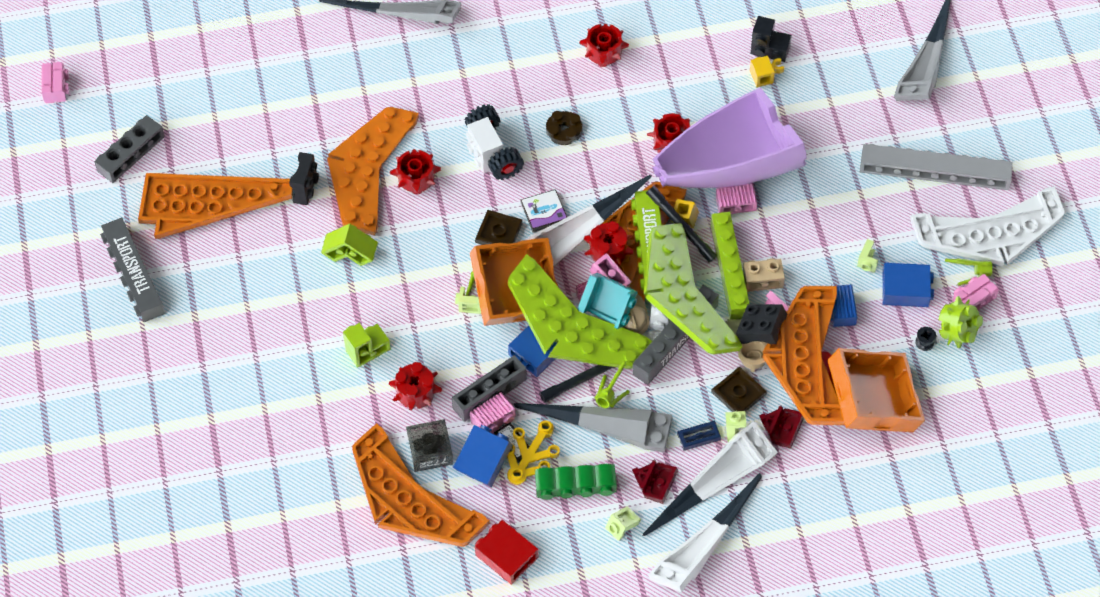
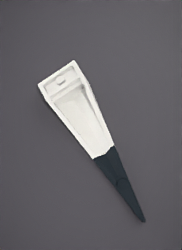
M648 175L599 202L531 235L526 240L548 238L553 258V267L556 266L584 240V236L590 235L591 230L596 225L602 224L639 190L652 175Z
M752 421L747 427H744L735 434L647 528L642 536H646L688 509L764 465L778 452L757 424Z
M757 474L722 511L697 533L662 558L648 575L650 580L680 592L685 589L691 580H695L761 480V474Z

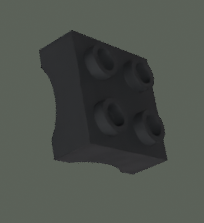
M299 152V166L296 173L291 176L289 184L295 192L292 199L293 203L308 205L309 199L313 198L314 184L318 183L319 173L316 171L317 162H315L314 154Z
M747 304L736 335L741 344H748L754 341L776 344L781 324L786 320L788 314L782 304Z

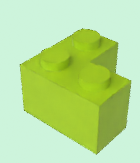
M348 224L326 234L321 253L334 262L348 257L362 266L373 261L378 242L371 238L370 235L357 229L356 226Z
M357 323L343 331L345 350L357 368L391 350L390 340L378 323L365 329L360 323Z

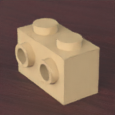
M770 258L763 261L751 260L743 262V275L747 292L784 288L785 277L781 259Z

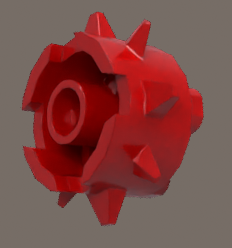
M597 24L591 29L588 28L587 38L579 41L580 45L586 47L585 58L589 57L591 61L600 67H606L618 59L621 60L622 49L629 47L628 43L622 41L624 31H620L611 24L610 26L608 24L603 26Z
M675 113L664 114L661 119H653L654 131L647 133V136L653 137V149L660 153L669 143L690 127V119H683L680 114Z
M413 149L412 152L406 151L400 157L397 156V168L391 170L390 175L398 177V188L402 187L413 194H421L422 191L436 184L434 182L435 173L441 171V167L433 165V154L429 155L422 150L417 152L416 149Z
M614 221L596 225L591 230L590 235L584 236V240L590 244V249L584 254L591 255V258L596 262L607 253L616 265L620 266L626 255L634 253L628 247V241L633 236L627 235L626 231Z
M413 362L403 368L400 367L398 373H396L395 380L389 381V386L396 389V396L392 400L394 402L399 401L405 407H409L411 411L414 407L420 409L427 405L431 406L434 394L442 392V388L434 384V378L438 372L432 373L430 369L420 362Z

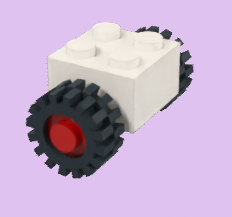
M483 104L482 107L477 106L476 110L472 109V113H468V117H465V124L468 128L466 137L469 142L467 143L469 153H473L475 164L478 168L482 169L483 173L491 171L497 180H504V178L507 180L509 176L514 177L515 173L518 174L520 172L519 169H523L524 161L520 153L514 147L510 149L505 147V150H503V144L495 131L496 127H499V123H501L495 108L490 106V104H487V106Z

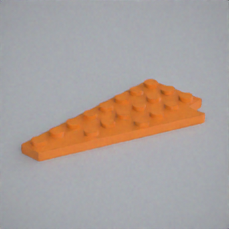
M146 173L138 222L140 224H156L154 237L155 239H160L292 199L293 188L289 184L290 179Z

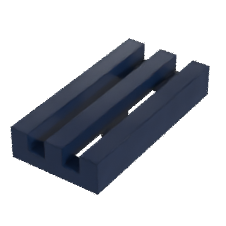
M715 420L677 431L683 451L721 440ZM713 428V430H710V431L700 432V431H703V430H707V429ZM693 433H697V434H695V435H693V436H689V437L684 438V436H686V435H690V434H693Z

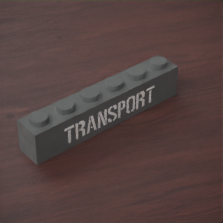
M121 217L101 225L103 231L100 234L104 244L108 243V254L110 258H114L116 261L113 262L116 272H121L122 274L120 280L123 287H128L129 289L127 295L130 302H135L133 308L137 317L141 316L143 322H147L164 315L163 304L123 218Z
M703 284L699 291L711 306L716 309L718 307L719 294ZM670 321L634 361L633 375L649 385L690 337Z

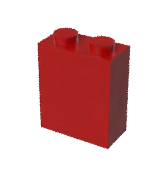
M503 519L498 524L495 523L489 529V533L484 538H479L475 543V556L510 585L539 558L538 548Z

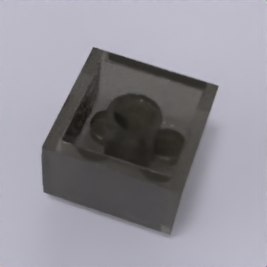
M445 419L406 426L414 472L454 465Z

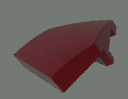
M781 405L778 406L777 410L765 415L763 413L759 415L771 442L791 449L804 420L802 414L799 411L783 409Z
M654 459L651 464L639 469L636 467L632 469V472L644 498L664 504L678 469L671 465L656 463Z

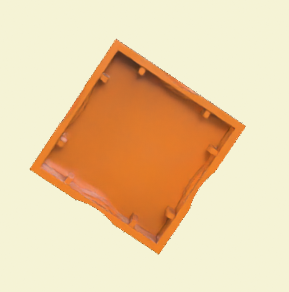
M548 238L522 240L510 244L477 245L471 250L470 258L484 326L527 321L508 286L510 274L526 254L535 259L558 286L554 276L553 258Z
M838 348L827 360L846 429L913 433L925 421L918 395L913 386L912 374L906 353L869 352L860 349Z

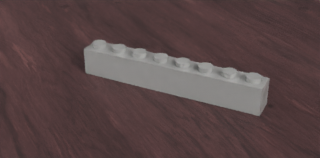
M863 144L860 173L1009 190L1013 162L985 157L978 158L967 155L919 151L910 148L903 149L892 146Z

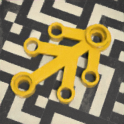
M544 420L539 423L538 434L528 449L524 439V429L517 427L513 430V438L517 441L522 460L518 465L514 455L515 446L512 444L513 450L507 456L510 465L507 478L510 483L514 485L524 483L527 477L535 475V469H539L543 465L550 468V463L543 459L557 458L559 456L560 449L557 445H551L548 447V450L536 453L544 438H549L553 434L554 426L550 421ZM549 426L548 429H543L542 427ZM520 432L522 435L517 436L515 433ZM556 450L557 453L553 454L550 451ZM543 460L539 462L538 466L527 468L529 463ZM514 473H520L521 475L514 476Z

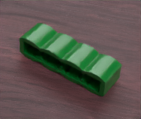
M615 464L535 469L536 497L543 500H550L556 496L564 499L575 495L582 497H591L594 494L610 496L617 492Z

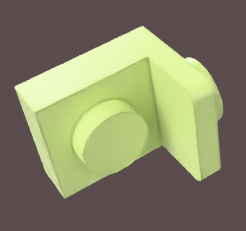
M867 239L859 255L857 267L864 271L875 273L878 260L873 258L875 249H873L874 241Z
M461 286L460 293H456L455 304H458L459 312L481 314L479 298L474 295L465 296V287Z
M745 411L725 412L728 442L739 432V428L747 427Z
M626 506L611 514L605 528L619 541L626 531L639 525L641 519Z

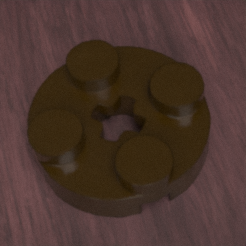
M554 111L546 122L547 136L558 145L572 144V141L580 139L583 132L580 116L569 111ZM561 126H567L569 128L562 130Z

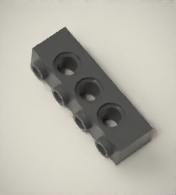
M148 115L138 120L135 126L126 131L118 141L112 143L109 149L96 158L94 163L97 172L113 184L165 137L163 127Z
M515 355L454 395L452 397L453 410L466 422L470 419V412L486 403L487 400L500 392L505 395L526 381V367Z

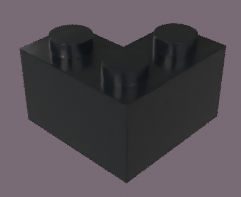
M758 16L752 32L750 54L757 57L768 56L769 59L773 60L780 58L781 62H785L791 46L792 35L774 31L775 19Z

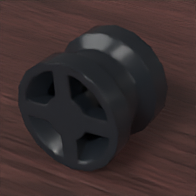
M921 327L918 330L915 344L920 350L928 351L934 347L936 339L935 330L931 327Z

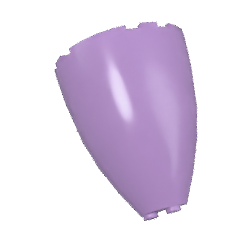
M760 87L710 113L686 129L653 158L655 166L652 169L655 176L659 177L663 187L723 188L746 185L794 171L806 165L805 159L807 157L803 141L789 124L785 126L781 124L778 120L775 105Z

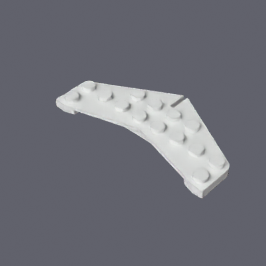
M1054 186L1039 191L1036 196L996 215L981 218L936 217L926 213L911 215L910 220L918 243L924 248L979 261H991L992 264L1004 266L1002 254L1006 264L1011 263L1063 219L1064 208Z

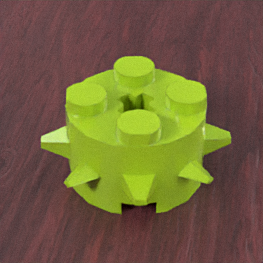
M957 296L955 302L945 304L940 312L938 320L942 321V330H939L942 338L948 340V346L952 341L955 342L957 348H961L962 343H973L979 327L983 324V317L979 315L974 305L969 304V299L964 304L960 296Z

